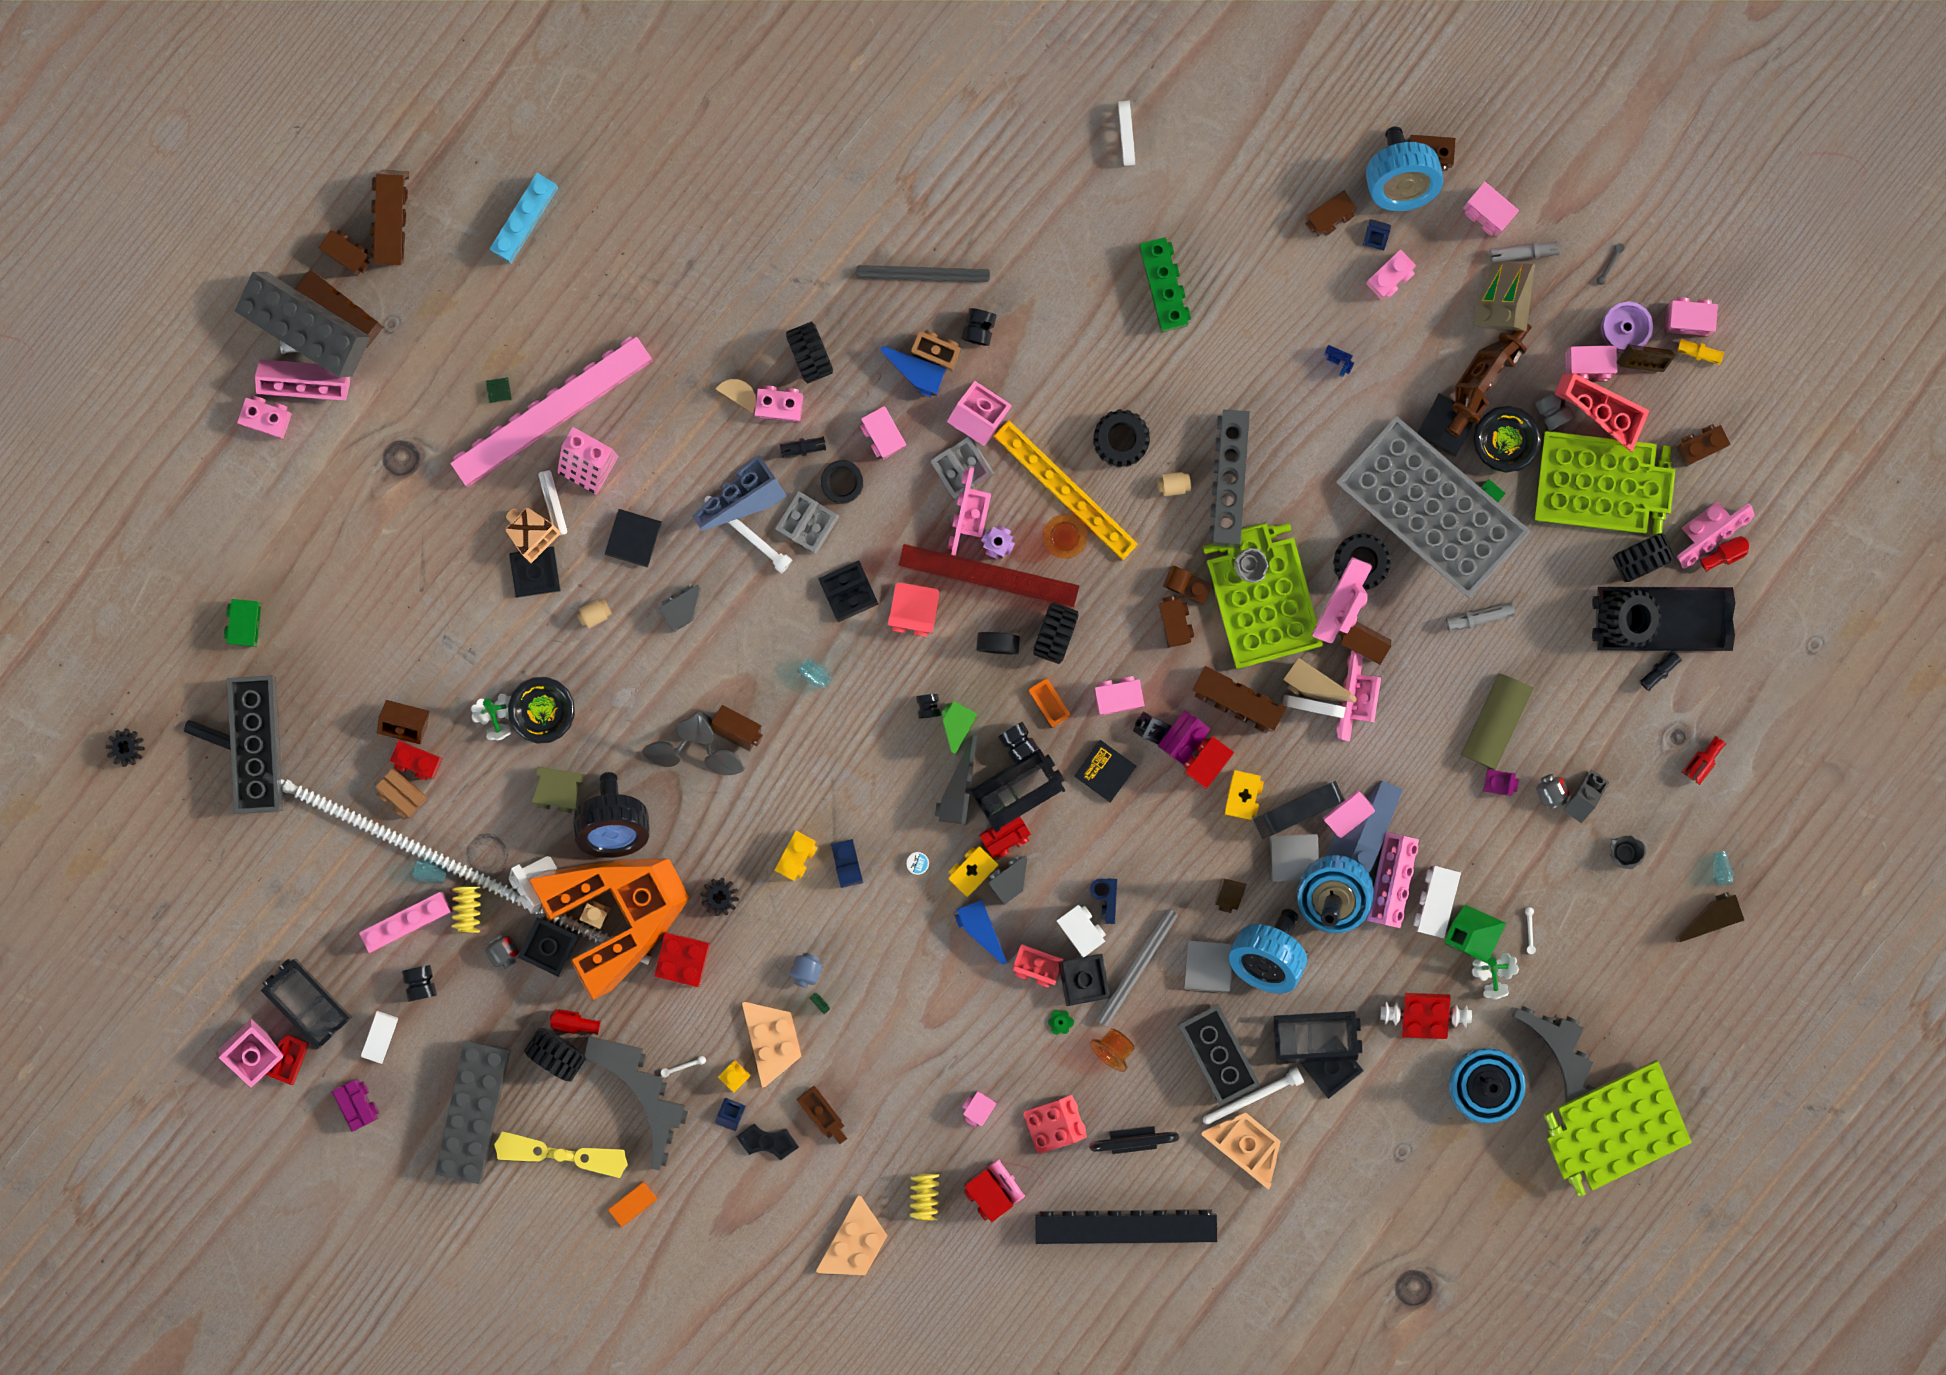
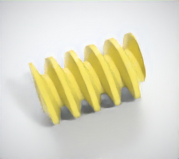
M456 887L452 889L453 892L459 894V896L452 898V901L458 903V905L452 907V910L458 912V914L452 916V919L457 920L458 923L451 925L458 932H480L479 929L474 928L475 925L480 924L479 920L474 919L475 916L480 915V912L474 908L480 906L481 903L474 899L480 897L481 894L474 890L481 887Z
M918 1173L916 1176L911 1177V1180L917 1182V1184L910 1186V1189L917 1191V1193L910 1195L911 1199L916 1200V1203L910 1204L911 1208L916 1209V1212L909 1214L910 1217L918 1220H938L932 1217L933 1214L938 1213V1209L932 1206L938 1204L939 1201L932 1197L939 1195V1192L933 1189V1187L939 1186V1182L934 1181L933 1178L939 1177L940 1174Z

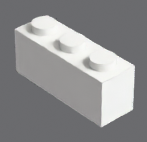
M1432 866V870H1427L1425 882L1428 883L1426 892L1422 891L1419 900L1422 909L1420 913H1416L1413 926L1417 927V932L1439 938L1445 937L1461 875L1460 872L1438 866Z

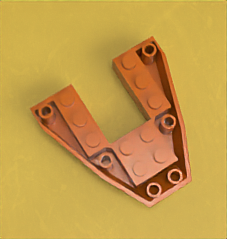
M669 858L618 859L551 870L529 879L549 921L610 890L630 928L629 930L570 961L591 1001L611 992L662 939L665 932H667L690 899Z

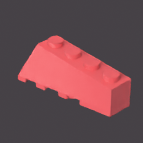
M1575 373L1563 374L1554 395L1579 407L1624 447L1633 452L1649 410Z

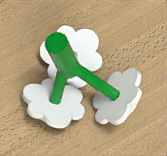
M503 693L498 696V701L494 705L490 699H479L475 705L471 706V711L473 712L471 718L474 722H480L482 725H486L488 721L493 722V728L487 730L486 737L488 740H502L511 734L510 726L498 723L495 716L496 713L499 718L505 717L508 719V703L511 696Z
M1503 953L1497 961L1495 958H1489L1488 964L1477 959L1473 961L1474 968L1472 969V974L1474 977H1480L1482 981L1492 977L1493 982L1484 987L1485 997L1500 999L1509 994L1508 985L1498 982L1497 975L1506 979H1511L1512 975H1516L1519 968L1516 965L1517 959L1515 957H1511L1508 953Z

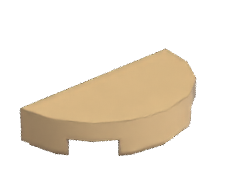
M729 379L722 382L716 388L717 391L750 413H754L756 395L748 383L739 379Z

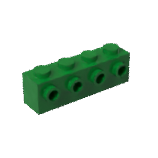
M1166 237L1140 243L1139 249L1161 333L1187 327L1188 320H1191L1189 308L1184 307L1182 301L1186 297L1183 285L1179 286L1176 278L1180 276L1177 263L1173 264L1171 255H1174L1172 243H1167Z

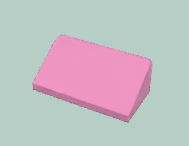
M1357 790L1324 816L1323 819L1336 835L1342 838L1373 814L1375 809L1369 800Z

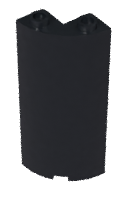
M1598 587L1597 596L1592 598V607L1596 609V628L1592 629V640L1597 642V650L1733 651L1735 640L1733 615L1736 604L1733 587ZM1621 589L1647 592L1649 596L1655 598L1654 604H1658L1660 607L1658 613H1661V618H1659L1661 625L1660 628L1657 627L1656 631L1658 633L1656 636H1652L1653 640L1650 643H1646L1642 647L1619 646L1607 640L1608 637L1602 634L1604 629L1599 626V623H1601L1599 614H1602L1600 607L1606 603L1604 600L1607 596L1611 597L1612 592H1618ZM1631 608L1626 617L1628 628L1631 627L1634 619Z

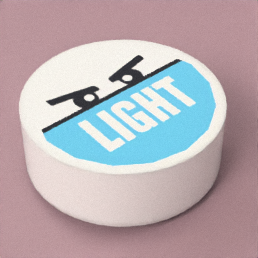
M921 852L912 853L907 859V868L913 874H923L929 867V860Z

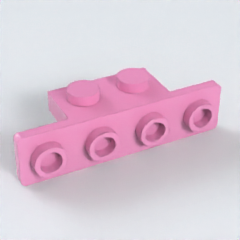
M969 466V470H964L962 484H965L964 493L959 492L957 505L961 506L959 515H954L952 524L956 531L954 536H950L947 549L951 550V556L956 555L960 533L981 538L983 535L991 493L970 488L974 466Z
M1716 502L1681 528L1682 532L1693 544L1677 555L1680 566L1685 569L1687 566L1693 565L1699 557L1706 552L1712 551L1722 540L1731 537L1741 526L1747 525L1755 516L1752 506L1747 503L1730 516Z
M1356 558L1350 559L1312 633L1313 637L1333 643L1339 630L1348 633L1350 628L1355 625L1359 610L1367 602L1368 594L1362 585L1372 568L1369 563Z
M1353 650L1347 660V667L1349 669L1348 675L1344 680V688L1351 692L1357 700L1355 703L1341 701L1340 706L1346 707L1344 718H1340V722L1337 724L1336 732L1337 738L1343 741H1350L1353 720L1374 722L1381 682L1380 677L1361 675L1364 656Z

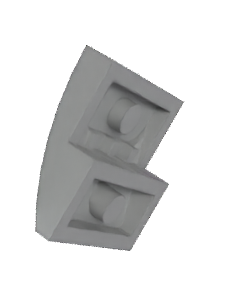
M969 436L930 461L954 499L959 496V492L964 493L965 484H962L964 470H969V466H974L970 488L975 487L995 474L974 440Z
M798 491L775 530L817 554L840 516Z
M1318 834L1269 837L1271 881L1300 880L1307 867L1319 859Z
M1188 941L1184 989L1229 993L1232 970L1229 963V952L1233 944Z

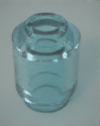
M807 658L798 670L801 678L817 690L820 687L825 689L832 680L829 677L831 672L815 659Z

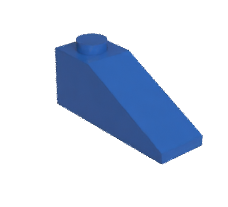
M884 346L881 347V353L916 389H919V394L930 398L932 394L937 396L946 368Z
M983 900L957 909L958 914L954 916L959 928L964 927L965 931L1000 963L1006 964V959Z

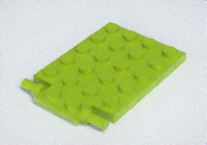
M1544 431L1534 521L1647 534L1649 512H1653V535L1662 533L1663 521L1666 520V514H1671L1676 472V469H1672V462H1670L1672 446H1662L1661 461H1658V467H1655L1657 444L1636 442L1633 452H1630L1616 439Z
M1263 522L1242 528L1240 548L1213 546V543L1202 546L1204 554L1220 551V553L1227 551L1228 553L1226 556L1207 560V565L1236 670L1324 646L1322 640L1312 635L1317 625V620L1294 537L1274 543L1271 541V539L1277 538L1279 534L1292 531L1290 523L1267 526V523ZM1247 548L1259 549L1265 555L1269 565L1265 578L1256 583L1243 581L1235 572L1234 562L1236 556Z
M1657 1060L1556 1107L1564 1126L1563 1129L1561 1125L1557 1124L1552 1111L1544 1114L1549 1126V1135L1546 1136V1139L1564 1180L1568 1178L1569 1183L1573 1184L1577 1197H1582L1586 1194L1581 1182V1171L1589 1189L1593 1191L1692 1143Z

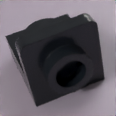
M1143 711L1135 722L1133 732L1159 745L1172 726Z

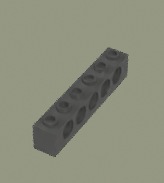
M1223 409L1222 416H1218L1217 429H1221V438H1216L1215 451H1220L1219 460L1214 461V473H1218V481L1213 482L1212 495H1216V504H1211V517L1215 518L1214 526H1210L1209 540H1213V546L1240 548L1250 411ZM1229 430H1235L1239 436L1236 439H1229L1226 433ZM1227 452H1234L1237 458L1234 461H1228L1224 455ZM1232 474L1236 480L1233 483H1226L1223 480V476ZM1224 496H1230L1234 502L1227 506L1222 503L1221 499ZM1229 518L1232 521V525L1224 528L1220 525V520Z

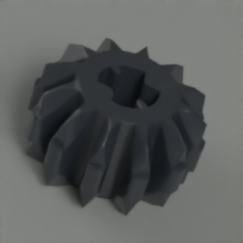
M126 728L123 731V735L119 730L115 731L117 739L112 736L108 738L113 742V745H106V749H112L113 751L107 756L109 758L115 757L114 764H119L121 761L122 767H127L128 761L131 765H136L134 757L137 759L143 758L138 751H145V747L138 744L142 743L144 739H136L138 732L133 731L130 734L129 729ZM128 742L129 744L127 747L130 750L129 752L124 751L123 753L124 748L121 746L122 744H127Z
M724 878L720 879L719 886L716 880L712 879L713 888L708 884L704 885L709 894L701 893L702 897H708V900L703 901L702 905L711 904L707 909L708 913L712 912L715 907V916L720 915V908L723 909L725 915H728L729 912L726 906L735 910V905L730 902L731 900L739 901L738 897H732V894L737 893L738 889L729 890L733 885L732 881L728 882L725 887ZM719 890L724 892L723 895H726V900H722L721 904L716 902L717 899L714 900V894H718Z

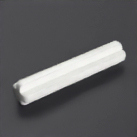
M550 470L540 472L538 476L551 523L561 532L559 536L565 535L567 528L552 473Z

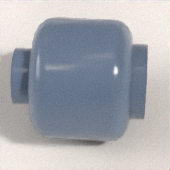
M808 953L796 956L790 971V976L795 979L794 984L807 988L808 984L815 985L823 967L818 957Z

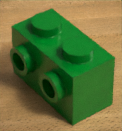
M231 599V604L228 603L226 616L229 617V626H225L224 639H227L226 644L257 647L262 608L261 602Z

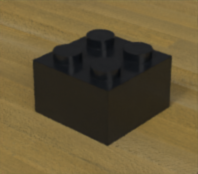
M538 916L517 958L557 977H561L580 935Z

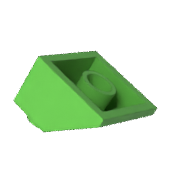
M953 701L952 705L947 703L941 716L944 717L943 724L951 752L956 755L974 723L977 713Z

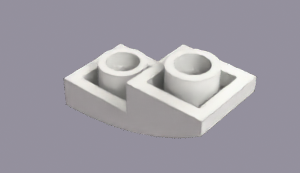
M379 1011L376 1012L361 1057L383 1063L398 1021L397 1017Z

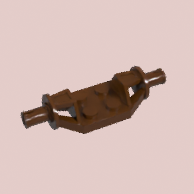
M1527 324V331H1512L1510 335L1500 333L1498 337L1500 341L1478 351L1455 386V403L1452 405V408L1457 415L1447 428L1449 433L1459 437L1468 422L1479 423V417L1489 405V402L1484 397L1485 391L1492 386V381L1497 373L1504 367H1514L1521 354H1525L1527 351L1522 341L1532 328L1530 324ZM1466 398L1469 399V400H1468L1467 407L1465 406V405H1466Z

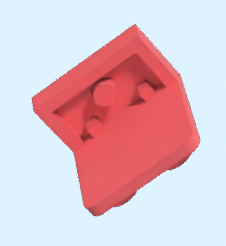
M897 583L895 585L888 626L892 627V631L905 633V630H912L914 635L927 637L928 633L933 634L940 594L939 590Z
M1073 1095L1065 1096L1054 1102L1024 1112V1118L1031 1138L1039 1154L1076 1143L1087 1137L1085 1125L1081 1121L1078 1105Z

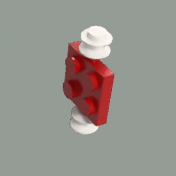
M1405 993L1404 1009H1400L1397 1002L1393 1007H1389L1388 1003L1385 1002V1006L1380 1008V1020H1384L1385 1025L1388 1020H1393L1394 1024L1397 1025L1401 1016V1019H1403L1402 1037L1447 1039L1449 1021H1451L1455 1028L1458 1023H1463L1464 1027L1467 1028V1023L1471 1024L1472 1010H1468L1467 1005L1463 1010H1459L1458 1006L1455 1005L1451 1012L1450 994Z

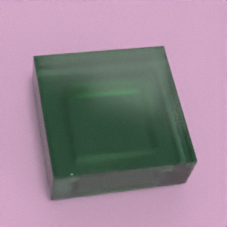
M508 377L486 381L490 404L512 400Z
M818 992L809 997L823 1014L830 1010L831 1007Z

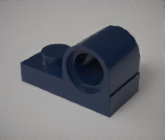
M853 839L831 844L840 887L844 888L863 883Z
M1096 879L1090 885V893L1095 899L1107 900L1106 905H1102L1101 919H1105L1106 924H1115L1117 879ZM1098 883H1104L1107 886V892L1103 896H1098L1094 892V887Z

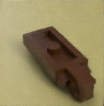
M815 1085L796 1099L828 1139L834 1136L839 1144L848 1139L841 1130L845 1126L842 1120Z

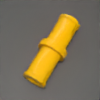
M1682 338L1677 349L1678 353L1696 357L1698 361L1702 359L1718 365L1721 364L1724 356V351L1706 347L1704 343L1699 345Z

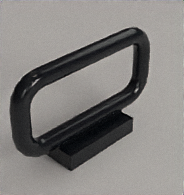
M1155 1126L1109 1131L1110 1139L1091 1142L1089 1149L1093 1152L1112 1150V1154L1157 1149L1158 1144L1176 1142L1180 1136L1177 1132L1155 1133Z

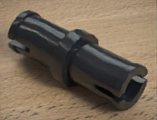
M824 436L808 440L800 438L796 442L779 444L782 458L800 454L807 456V453L826 451V445L821 444L825 443Z
M1671 651L1659 664L1653 665V669L1639 681L1640 684L1647 691H1650L1662 678L1666 679L1669 676L1668 673L1682 659L1676 652Z

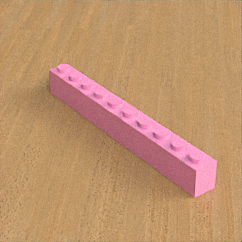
M637 337L625 339L620 343L622 347L615 352L613 349L602 355L603 360L597 364L592 362L583 369L584 373L578 377L573 375L565 381V386L560 389L556 387L546 394V399L541 402L539 400L534 401L527 407L529 410L521 415L520 412L509 419V424L504 427L500 425L490 432V437L485 440L481 438L471 445L473 447L466 453L461 451L453 457L454 461L450 464L465 486L470 487L652 363V358Z

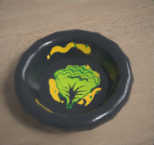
M1512 406L1496 407L1484 414L1476 425L1473 437L1475 451L1482 462L1493 470L1505 473L1519 471L1531 464L1538 454L1541 442L1539 427L1533 417L1521 408Z
M533 677L522 682L513 691L508 703V719L514 731L523 739L536 744L551 743L563 737L571 728L575 716L574 700L569 690L559 681L549 677Z

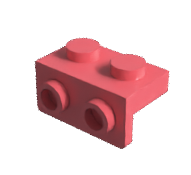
M1021 944L1012 970L1016 971L1015 976L1025 980H1028L1029 976L1036 978L1037 984L1049 988L1050 984L1055 985L1060 971L1058 962L1064 959Z

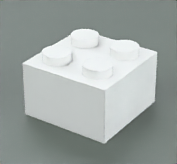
M1076 905L1056 921L1084 958L1105 942L1103 937L1106 934L1099 924L1095 926L1089 919L1093 916L1085 906L1080 907Z

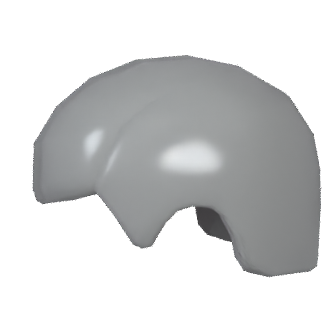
M1247 548L1239 552L1234 562L1236 575L1243 581L1250 583L1263 580L1269 567L1265 555L1259 549Z

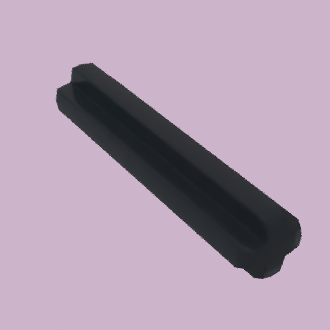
M191 720L186 722L184 726L185 733L231 750L230 735ZM239 745V749L245 750L244 746Z

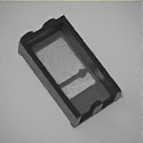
M1041 749L1036 750L970 790L995 832L1000 831L1002 826L1061 791L1065 792L1062 782L1065 781L1058 769L1056 771L1053 770L1052 767L1055 766L1049 754L1044 756Z
M287 959L279 967L281 971L275 977L272 974L262 983L265 987L261 991L316 1049H320L352 1016L309 973L298 959H293L292 961Z
M1355 1011L1276 1015L1273 1018L1276 1065L1343 1060L1356 1061L1359 1054L1362 1053V1040H1357V1031H1361L1360 1018H1356Z

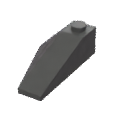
M972 735L941 799V803H936L935 816L939 817L940 822L966 825L978 735Z

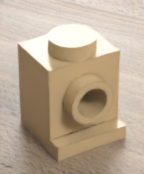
M591 899L586 904L580 920L602 929L612 908Z

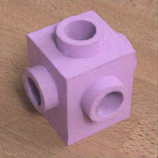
M1000 525L998 528L993 527L991 531L986 530L981 542L985 543L983 549L987 550L985 554L994 559H998V557L1004 558L1005 554L1010 555L1015 545L1012 542L1013 536L1010 535L1011 531ZM1001 538L1003 543L1000 546H996L994 539Z

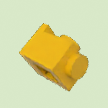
M734 1060L718 1078L735 1093L751 1075Z

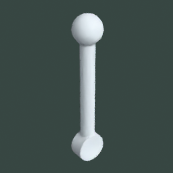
M1531 907L1525 909L1528 920L1529 946L1526 948L1528 954L1536 952V948L1533 946L1532 915L1534 910Z
M699 1056L697 1060L671 1069L664 1068L661 1070V1076L668 1077L670 1073L696 1064L703 1065L706 1062V1058Z

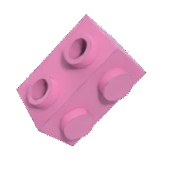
M1400 250L1366 284L1381 300L1385 296L1390 298L1399 289L1396 285L1402 280L1406 283L1415 274L1412 270L1416 265Z
M764 385L763 389H758L755 408L756 418L800 423L803 394L799 393L798 389L786 388L785 392L776 391L777 387Z
M253 396L252 399L245 398L237 423L284 439L292 413L286 411L287 406L278 403L270 406L265 404V399Z
M885 406L861 419L863 424L860 425V428L865 437L870 436L874 442L871 448L876 457L881 455L883 460L907 447Z

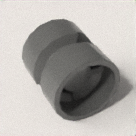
M1555 393L1535 403L1539 413L1545 415L1544 422L1549 431L1575 418L1571 408L1565 406L1566 400L1554 395Z

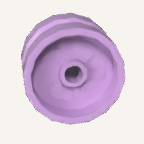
M1629 301L1618 303L1606 312L1601 320L1599 329L1601 340L1605 346H1617V353L1622 354L1628 344L1644 346L1652 335L1653 322L1649 312L1640 304ZM1623 325L1629 326L1630 330L1625 331Z

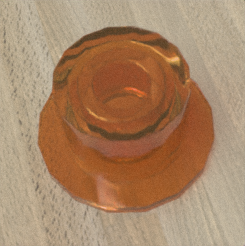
M1061 514L1047 522L1043 530V542L1051 555L1057 558L1069 559L1083 551L1087 543L1088 533L1085 525L1079 518L1069 514Z
M1111 1028L1101 1040L1093 1039L1090 1042L1093 1052L1105 1064L1120 1072H1124L1128 1068L1125 1060L1135 1048L1133 1043L1123 1033Z

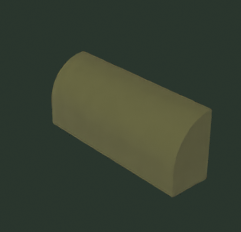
M1498 673L1461 755L1487 768L1496 770L1534 688Z

